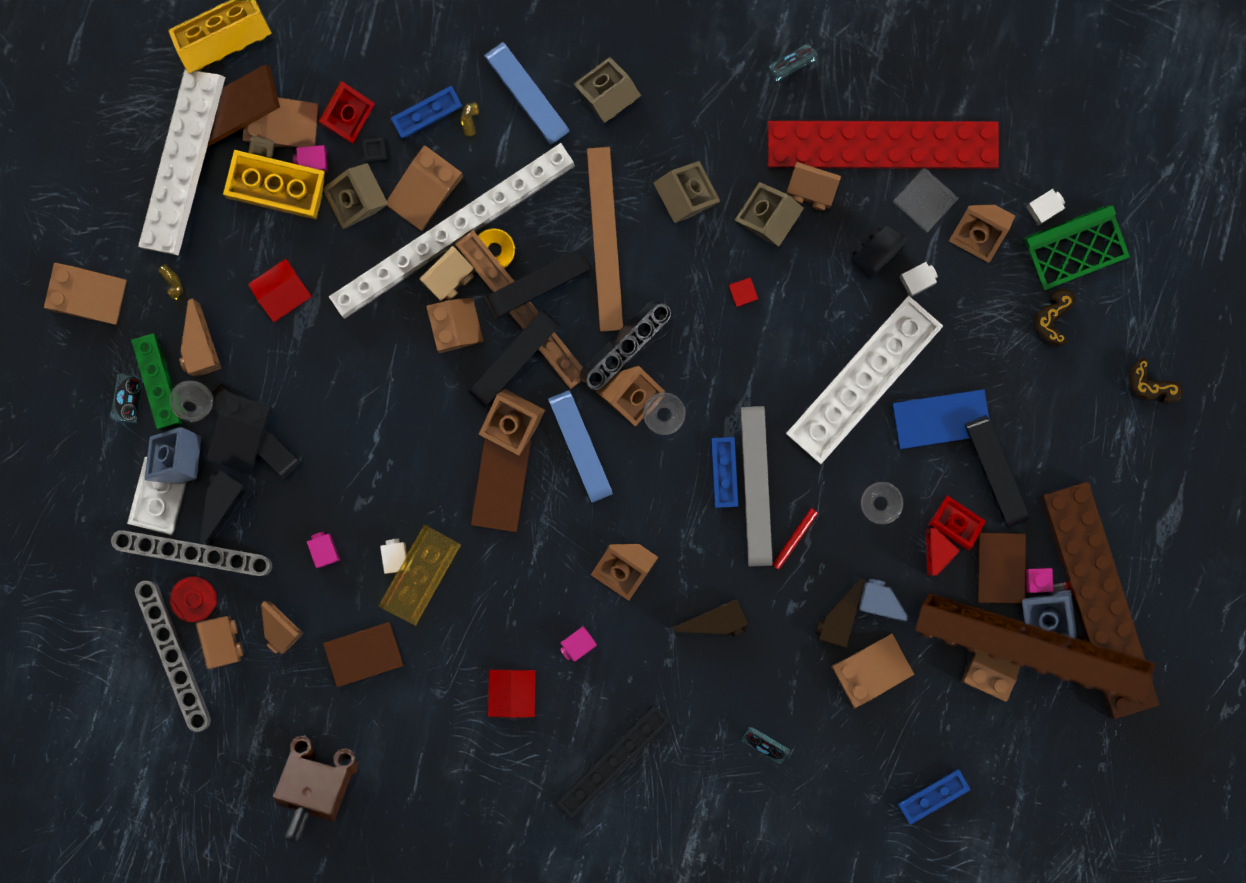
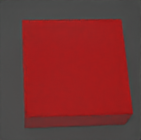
M751 278L729 285L736 308L758 300Z

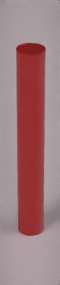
M812 508L809 510L772 563L773 567L780 570L819 514Z

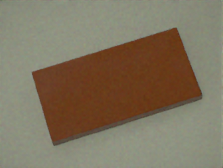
M263 65L222 88L207 146L220 141L280 108L270 66Z
M486 438L484 439L471 525L517 532L531 446L530 440L519 456Z

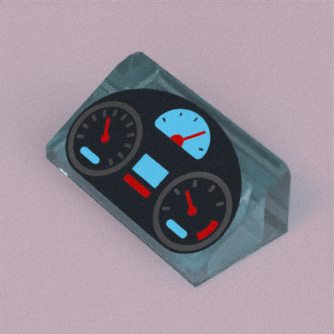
M804 45L769 65V69L775 80H780L814 61L817 52L810 45Z
M117 374L110 419L136 423L143 384L142 377Z
M752 726L748 727L741 739L743 743L778 764H781L790 753V749Z

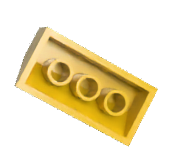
M256 0L227 1L168 30L188 74L199 71L204 66L214 61H220L226 55L240 51L247 45L255 41H261L266 36L272 34Z
M234 150L223 195L228 199L317 219L322 199L325 171Z

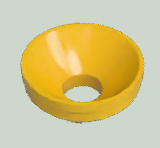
M488 229L478 235L487 248L492 243H498L501 246V254L495 258L503 268L512 262L515 254V245L510 235L505 231Z

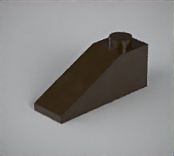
M859 579L825 615L823 621L819 620L815 634H819V640L847 647L865 584L864 579Z
M737 599L672 628L674 632L731 633L732 636L744 632V626L748 625Z

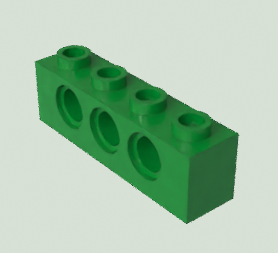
M153 333L132 339L156 428L162 431L184 424L159 337Z

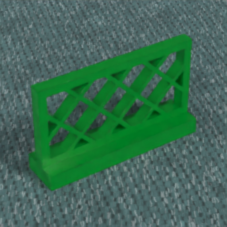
M1106 205L1022 238L1025 247L1028 248L1043 290L1050 289L1130 257L1115 217L1116 212L1113 205ZM1111 221L1113 226L1110 237L1099 233L1102 224ZM1084 230L1094 233L1089 245L1077 241L1080 233ZM1076 234L1075 237H1074V239H1072V238L1069 237V236H1072V235ZM1097 235L1108 240L1103 252L1092 248ZM1064 238L1072 241L1067 254L1056 250L1059 241ZM1112 242L1120 246L1122 255L1112 257L1107 254ZM1051 243H1054L1053 247L1047 246ZM1075 244L1087 248L1082 260L1070 256ZM1045 247L1051 250L1046 262L1037 258L1036 249ZM1090 250L1101 255L1098 264L1093 266L1085 263ZM1054 252L1065 256L1060 269L1049 264ZM1069 259L1080 263L1076 273L1070 274L1064 271ZM1047 267L1058 271L1055 281L1046 283L1044 277ZM1062 273L1067 275L1063 278H1060Z

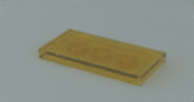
M424 525L379 607L416 626L461 544Z

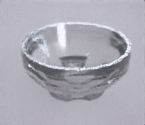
M191 380L184 381L173 389L170 405L173 412L179 418L191 422L199 421L205 418L211 411L213 396L210 390L202 383ZM188 401L193 402L196 405V410L192 412L186 411L183 404Z
M658 393L652 396L645 404L643 411L644 421L648 428L657 434H672L684 423L685 407L677 396L670 393ZM661 408H667L671 412V418L666 422L659 420L657 417V413Z
M877 482L870 485L864 491L861 497V509L866 518L871 522L888 524L897 519L901 514L903 497L894 485L887 482ZM877 497H884L887 500L888 505L885 510L880 511L875 508L874 501Z

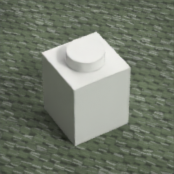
M1051 189L1026 207L1039 226L1065 209L1063 206L1065 201L1059 192L1055 193Z
M927 262L903 273L900 279L908 295L912 297L937 283L935 278L938 276L932 265L928 266Z
M399 539L386 540V545L380 546L384 574L408 571L409 565L405 543H400Z

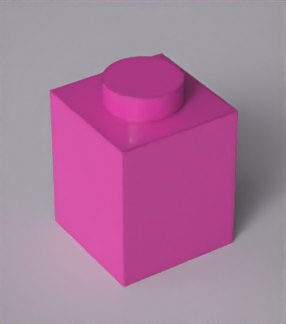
M324 145L296 148L297 154H293L294 164L328 172L327 149Z
M324 531L311 535L312 540L307 541L316 568L340 561L331 534L325 535Z
M1052 568L1025 569L1026 593L1053 592Z
M583 626L561 642L563 647L560 650L567 660L572 658L575 662L597 646V644Z

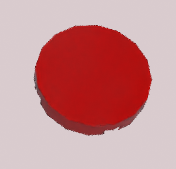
M186 577L173 587L170 605L173 613L179 619L187 622H200L207 619L214 612L217 604V594L214 587L207 580L200 577Z

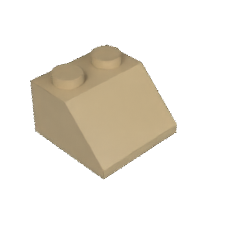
M452 246L420 280L441 302L452 300L458 294L456 290L462 284L466 286L475 277L473 275L475 270L456 248Z

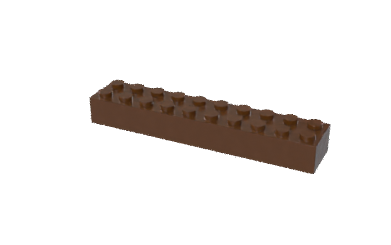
M1089 482L1040 496L1069 590H1072L1073 603L1086 642L1145 660ZM1152 680L1145 702H1131L1125 698L1126 696L1119 694L1109 695L1102 691L1109 716L1112 719L1159 706Z
M929 593L922 605L915 629L924 637H938L943 639V642L946 644H960L966 646L965 648L972 652L982 651L988 653V656L994 659L1005 658L1011 660V663L1016 666L1023 667L1027 665L1042 674H1047V672L1056 674V677L1061 680H1075L1083 687L1093 688L1094 686L1103 689L1102 691L1109 695L1119 694L1126 696L1125 698L1128 701L1139 703V701L1145 702L1156 663L931 593Z

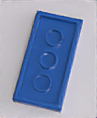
M984 389L892 404L899 449L970 439L964 424L984 415H987L989 418Z

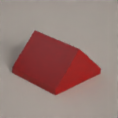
M341 81L322 114L319 123L328 131L354 143L375 103Z
M287 259L248 284L256 299L273 322H276L312 297Z
M947 495L927 525L931 528H936L944 537L963 550L968 551L972 548L986 521Z
M936 528L926 529L927 576L938 575L959 550Z
M489 670L488 716L509 718L535 717L536 670Z

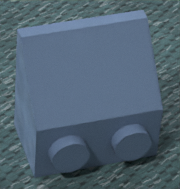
M182 427L151 436L149 439L144 480L182 484L197 479L201 436Z
M870 579L869 583L865 582L857 610L901 621L907 620L906 613L891 589L884 587L885 582Z
M1072 590L1047 592L1022 600L1025 623L1077 638L1078 632Z

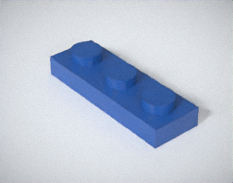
M451 85L391 117V120L400 137L404 139L463 106Z
M735 437L711 438L715 508L738 507Z
M957 769L898 803L911 825L971 789L960 770Z

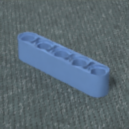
M504 42L484 55L488 63L550 145L570 132Z
M570 390L548 398L591 502L593 503L612 495L613 492Z

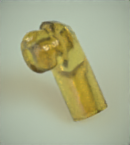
M475 102L467 103L463 107L461 122L466 137L476 134L472 115H477L479 109Z
M167 265L161 266L158 273L172 286L167 290V293L173 299H177L183 293V287L178 275Z

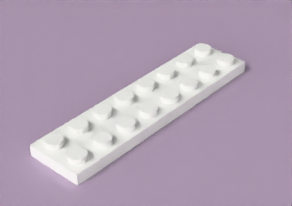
M187 70L184 71L138 247L179 255L225 80L224 76L198 71L188 74Z
M908 296L791 427L786 435L821 465L940 331L943 325Z

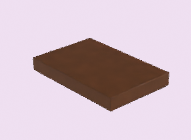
M979 533L978 603H1022V600L1025 599L1026 534Z
M390 622L323 643L337 687L404 666Z

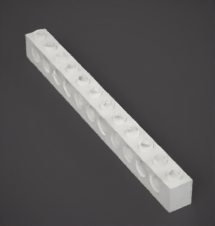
M558 144L330 295L329 298L345 319L449 250L452 246H455L459 240L472 230L476 232L574 167L573 160L562 144Z

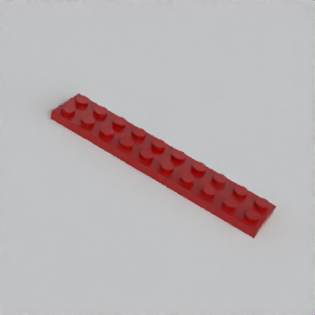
M768 121V168H795L798 162L814 168L998 169V122Z

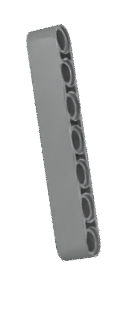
M764 406L741 407L749 567L772 566Z
M124 530L115 532L111 538V544L116 550L255 576L268 575L272 569L271 560L264 555ZM125 534L129 539V543L126 547L122 548L118 540L120 536ZM144 539H149L152 543L151 549L147 552L142 550L141 547ZM167 543H172L175 547L174 553L170 556L164 552V547ZM190 547L197 549V557L193 560L187 557V550ZM213 551H217L220 554V561L216 564L211 563L209 559ZM236 555H240L243 558V564L239 568H235L232 564V560ZM259 559H263L266 563V568L263 572H258L255 569V563Z
M141 581L135 588V595L186 724L192 731H203L209 727L211 718L161 591L155 582ZM145 585H150L153 590L152 595L148 598L142 594V589ZM154 606L159 607L161 610V616L158 619L152 618L150 613ZM162 628H166L170 632V636L166 641L159 637V632ZM172 649L178 653V659L174 663L168 659V652ZM179 671H183L187 675V680L184 684H180L176 680V675ZM187 693H192L195 696L196 700L192 706L185 702ZM197 714L204 718L202 727L195 726L193 722Z

